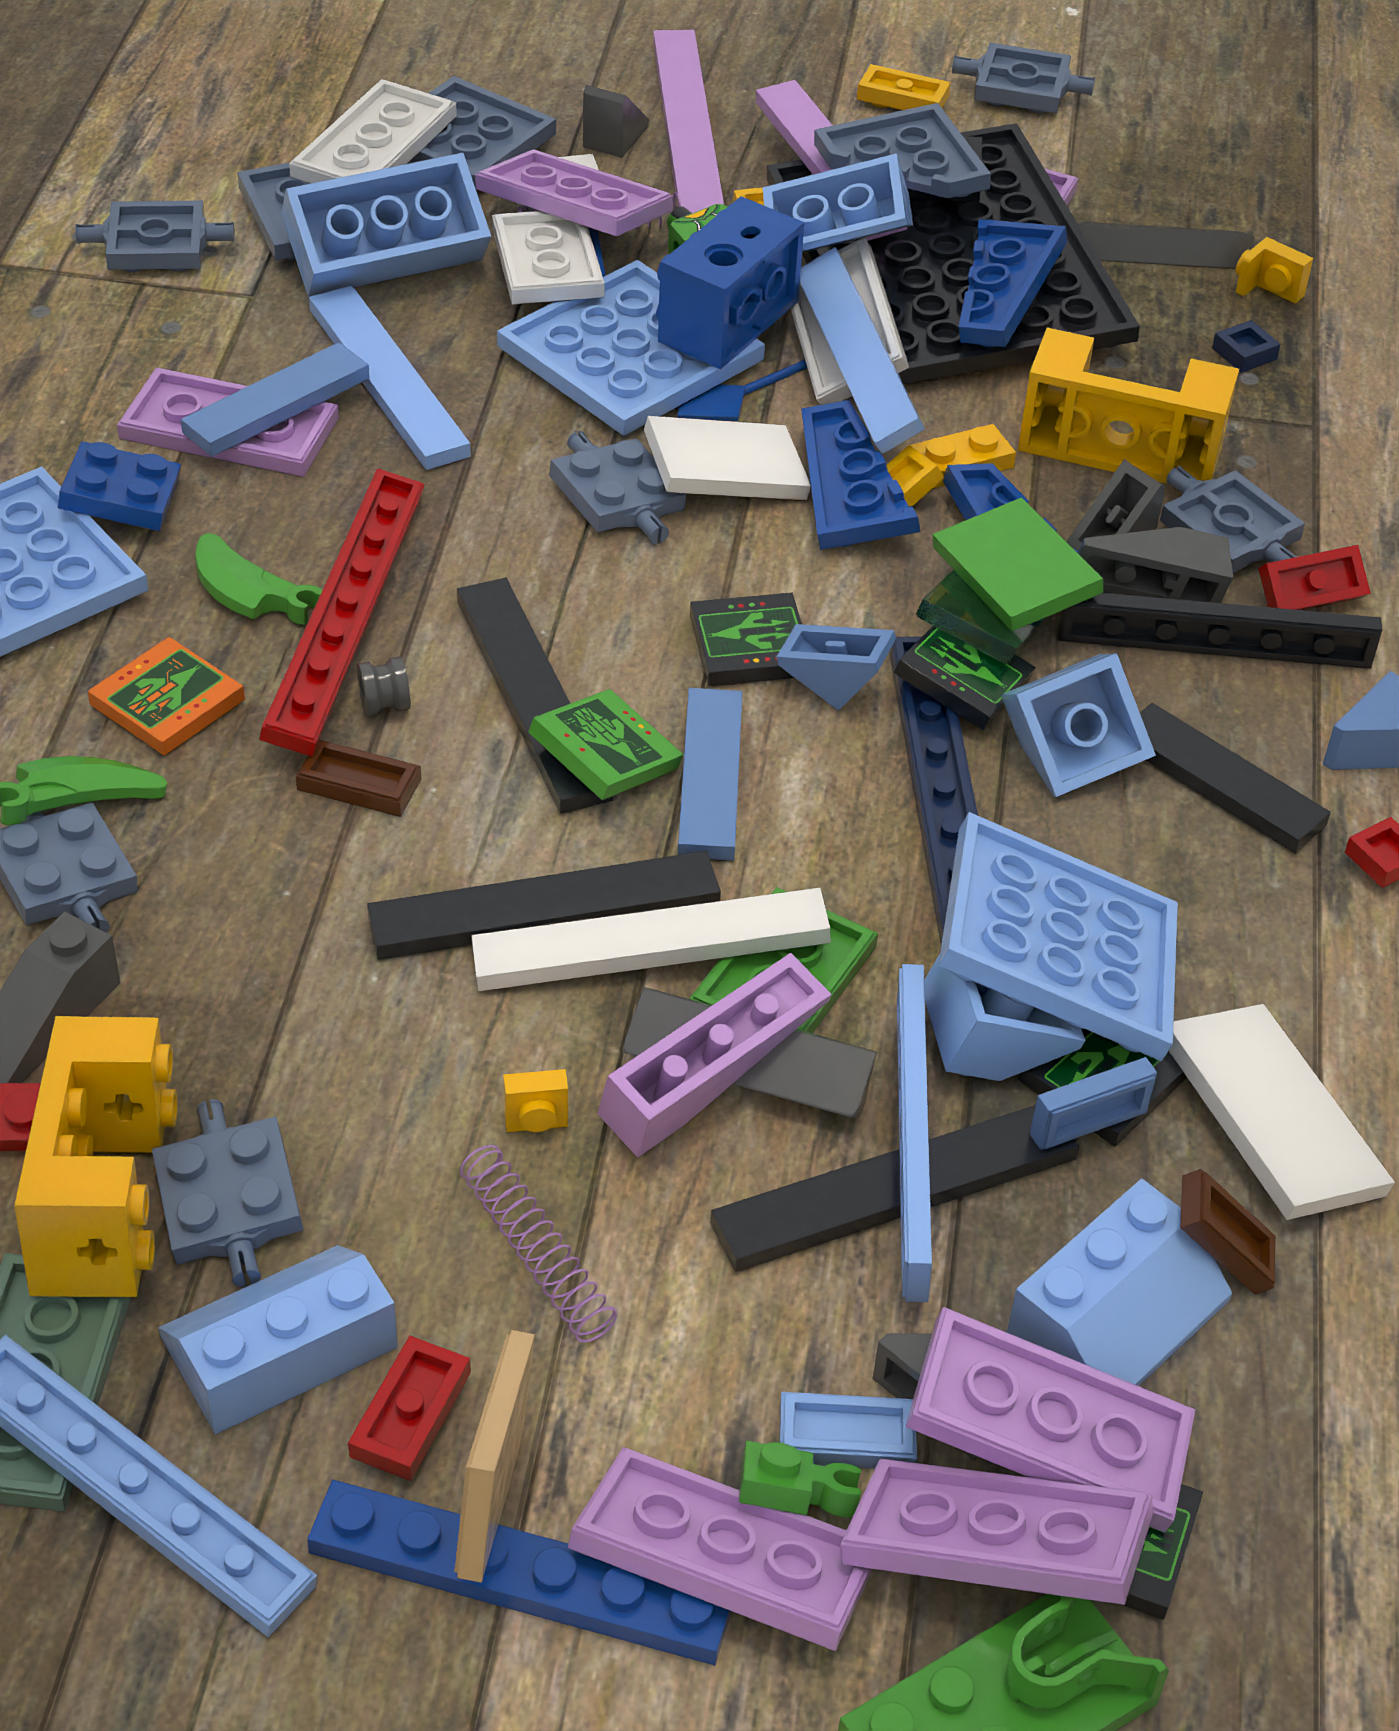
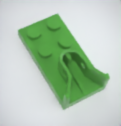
M1045 1594L842 1716L839 1721L838 1731H1116L1158 1704L1169 1670L1159 1659L1134 1656L1090 1600Z

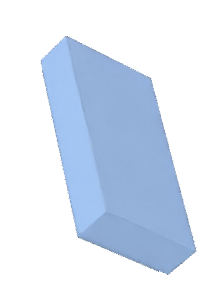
M781 1392L779 1442L791 1445L797 1450L812 1452L813 1464L821 1466L831 1463H846L859 1468L875 1469L879 1459L916 1463V1431L905 1427L913 1399Z

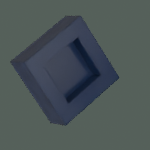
M1249 320L1216 332L1212 349L1242 373L1277 360L1281 344L1256 323Z

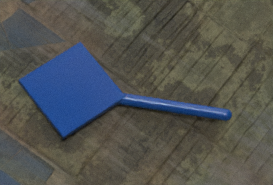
M804 359L746 385H717L680 405L677 418L738 421L745 395L807 369L806 361Z

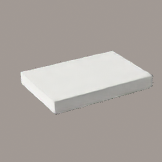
M542 211L492 215V230L512 304L604 297L605 283L587 226Z
M658 416L647 417L644 432L666 492L807 500L811 484L786 425Z

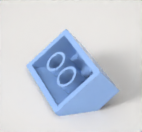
M897 153L762 188L764 206L804 222L802 253L913 226L909 193Z
M1141 1178L1016 1289L1007 1333L1140 1386L1230 1301L1232 1291L1215 1259L1180 1228L1181 1207Z
M339 1245L158 1327L163 1343L215 1435L398 1348L394 1301L365 1255Z

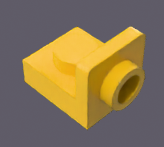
M1266 237L1253 249L1246 250L1239 258L1235 270L1236 275L1239 276L1236 293L1244 297L1258 286L1296 304L1305 296L1313 258Z

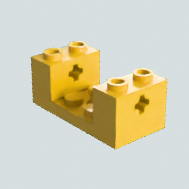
M1046 328L1029 374L1018 451L1116 472L1125 459L1157 482L1168 484V474L1173 468L1177 469V466L1183 467L1185 471L1198 481L1213 479L1223 445L1239 373L1238 368L1191 358L1181 391H1171L1089 373L1094 337ZM1113 421H1123L1128 423L1134 431L1127 434L1119 433L1111 427L1110 423Z
M55 1016L14 1204L29 1296L137 1297L141 1270H152L155 1252L153 1230H143V1225L147 1224L149 1214L148 1185L137 1184L134 1157L93 1156V1152H152V1149L162 1146L165 1127H175L178 1110L176 1089H166V1082H170L172 1077L173 1051L171 1044H161L159 1018Z

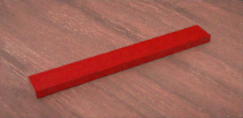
M376 469L263 722L259 737L260 741L313 757L420 503L425 486L424 483L382 469Z

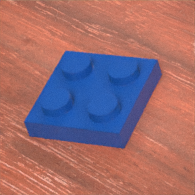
M81 441L60 488L58 508L160 531L179 481L181 464L167 461L162 456L156 454L140 455L118 450L108 443Z

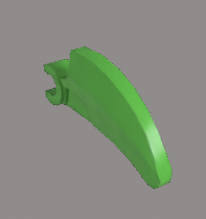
M206 533L198 540L195 555L197 574L204 588L215 600L230 610L251 619L271 611H280L287 613V617L292 622L302 625L308 623V607L315 608L322 592L321 588L313 585L297 586L265 571L232 550L216 534Z
M79 756L42 758L17 765L16 778L20 783L0 782V822L3 825L20 824L26 820L28 815H32L33 812L70 804L121 798L158 799L165 796L167 781L159 774L109 759Z

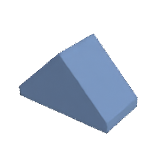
M796 624L776 658L780 667L839 711L879 671L896 640L895 631Z
M1389 671L1333 726L1322 765L1331 770L1399 768V675Z

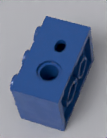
M742 196L726 209L718 212L715 218L699 231L694 232L688 240L672 253L667 254L660 262L657 271V278L660 281L659 304L656 310L658 342L718 369H722L799 301L804 222Z

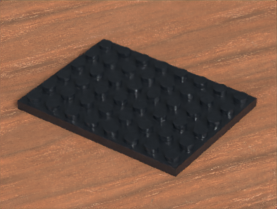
M1017 123L961 132L964 137H982L981 161L991 173L990 189L980 191V201L909 199L913 226L907 227V230L868 241L872 248L909 365L908 369L898 373L903 384L925 380L931 381L941 377L968 372H980L985 369L1034 361L1046 328L1094 337L1093 350L1112 348L1117 345L1138 341L1140 329L1138 322ZM802 160L767 165V182L769 186L813 175ZM979 219L1066 226L1067 244L1006 347H983L980 344L961 343L959 321L964 295L969 287L968 274L970 267L973 266V248L975 241L978 240L977 227ZM857 240L805 252L802 255L808 264L834 247L839 250Z

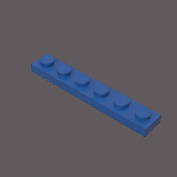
M333 1479L307 1538L309 1554L716 1666L732 1612L569 1549L568 1543L499 1524L482 1583L457 1578V1572L454 1571L461 1514Z

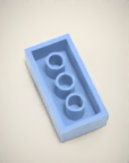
M464 153L286 188L281 211L308 297L351 285L358 287L483 260L491 238Z

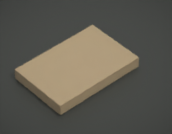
M511 1330L510 1335H506L467 1461L454 1571L457 1572V1578L482 1583L522 1443L535 1334Z

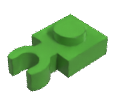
M746 1440L741 1462L738 1503L807 1515L809 1505L812 1504L818 1505L826 1512L836 1516L853 1517L861 1494V1489L857 1488L861 1469L846 1463H831L826 1466L813 1464L812 1452L797 1450L791 1445L780 1442L763 1444Z

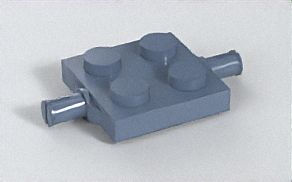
M991 42L987 52L979 60L955 55L952 65V74L976 77L977 83L974 100L985 101L992 106L1010 105L1027 108L1035 113H1057L1061 98L1067 91L1092 96L1095 77L1071 75L1069 69L1071 55Z
M203 200L111 202L110 215L103 224H76L75 227L77 244L104 243L108 270H125L129 272H136L142 269L184 271L201 268L202 250L206 246L207 241L235 242L234 222L206 223Z
M578 431V435L576 432L572 433L567 440V446L573 450L574 454L551 459L549 476L597 533L617 527L635 526L647 535L651 543L657 544V541L659 543L665 541L669 535V529L658 518L684 510L686 493L666 492L654 457L637 438L599 448L591 443L584 432Z
M1177 466V469L1173 468L1168 474L1167 483L1183 495L1163 505L1160 521L1168 528L1184 527L1228 537L1233 573L1260 560L1275 562L1298 557L1285 547L1302 538L1305 523L1236 470L1218 479L1198 481L1181 466Z
M93 802L50 815H45L42 811L33 812L22 823L0 829V880L26 926L53 917H59L65 911L107 933L110 925L99 908L110 900L137 892V875Z
M210 1099L213 1113L212 1120L206 1101H203L197 1107L202 1135L152 1149L171 1250L177 1265L208 1256L229 1257L234 1285L247 1287L243 1265L246 1266L251 1285L258 1282L261 1278L254 1249L261 1247L271 1239L300 1232L304 1228L277 1117L274 1116L237 1127L227 1128L223 1103L219 1100Z

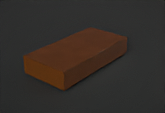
M319 740L313 757L307 756L296 775L297 790L399 817L402 816L422 780L421 766L323 740Z
M1198 1169L1183 1175L1180 1228L1255 1295L1273 1289L1275 1283L1276 1236L1207 1172Z

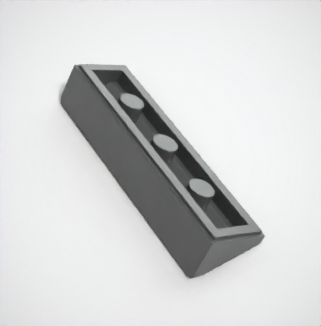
M1076 221L1098 258L1106 261L1236 269L1241 255L1246 250H1251L1254 247L1255 236L1246 231Z
M644 987L622 1051L626 1054L638 1056L712 1005ZM796 1029L733 1084L856 1118L864 1107L877 1051Z

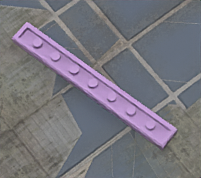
M653 30V46L675 192L679 194L681 207H685L694 213L714 204H724L695 30ZM676 195L677 207H679L678 197Z

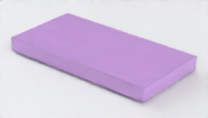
M534 149L475 174L477 190L614 236H619L673 211V195H670V193Z
M155 368L117 424L119 439L304 477L339 419L338 405L323 401L211 457L182 433L181 419L248 386Z
M943 1307L935 1321L905 1427L1029 1478L1152 1494L1153 1516L1149 1527L1165 1533L1175 1518L1196 1409Z
M623 1447L573 1525L568 1544L569 1549L836 1651L873 1571L871 1568L842 1564L840 1544L847 1530L807 1515L738 1503L739 1490L628 1448Z
M879 1459L841 1541L842 1564L1125 1605L1153 1516L1152 1494Z

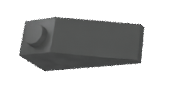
M1184 527L1084 538L1078 550V554L1103 578V591L1115 594L1221 603L1233 579L1229 538Z
M64 911L24 950L0 990V1083H22L46 1059L55 1016L88 1017L121 983L112 935Z

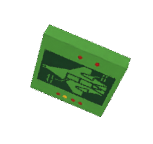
M611 689L534 717L528 731L601 800L677 770L684 755Z

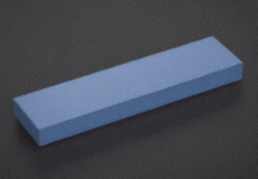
M338 342L182 418V433L213 457L369 379V364Z
M702 688L688 689L678 855L707 851L709 859L734 861L742 691Z

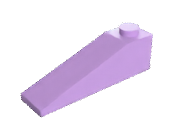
M789 953L608 1075L597 1114L637 1158L688 1123L829 1002L832 994L792 953Z

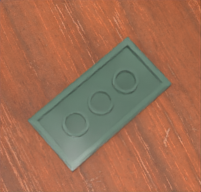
M5 1253L0 1265V1339L7 1335L98 1406L131 1297L29 1296L23 1255ZM0 1427V1504L66 1512L74 1485Z

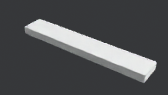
M820 888L472 935L478 991L831 943L830 925Z

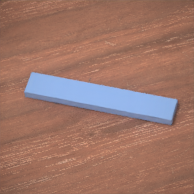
M836 247L801 267L800 284L871 437L881 454L925 430Z
M352 285L309 297L311 313L334 344L341 343L369 364L370 378L362 383L425 470L471 457L468 439Z
M902 964V968H899L897 992L902 1297H905V1302H928L932 1249L924 965Z
M7 1335L0 1339V1427L268 1638L316 1588L317 1575Z

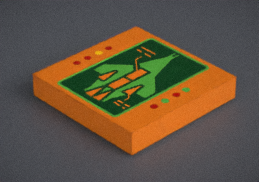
M167 637L88 690L89 703L92 707L163 756L245 700L243 685L171 637Z

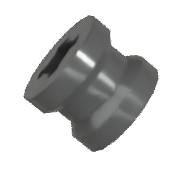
M401 656L389 658L384 665L374 666L370 662L357 664L359 692L366 716L377 715L382 708L393 707L398 711L410 709L409 683Z

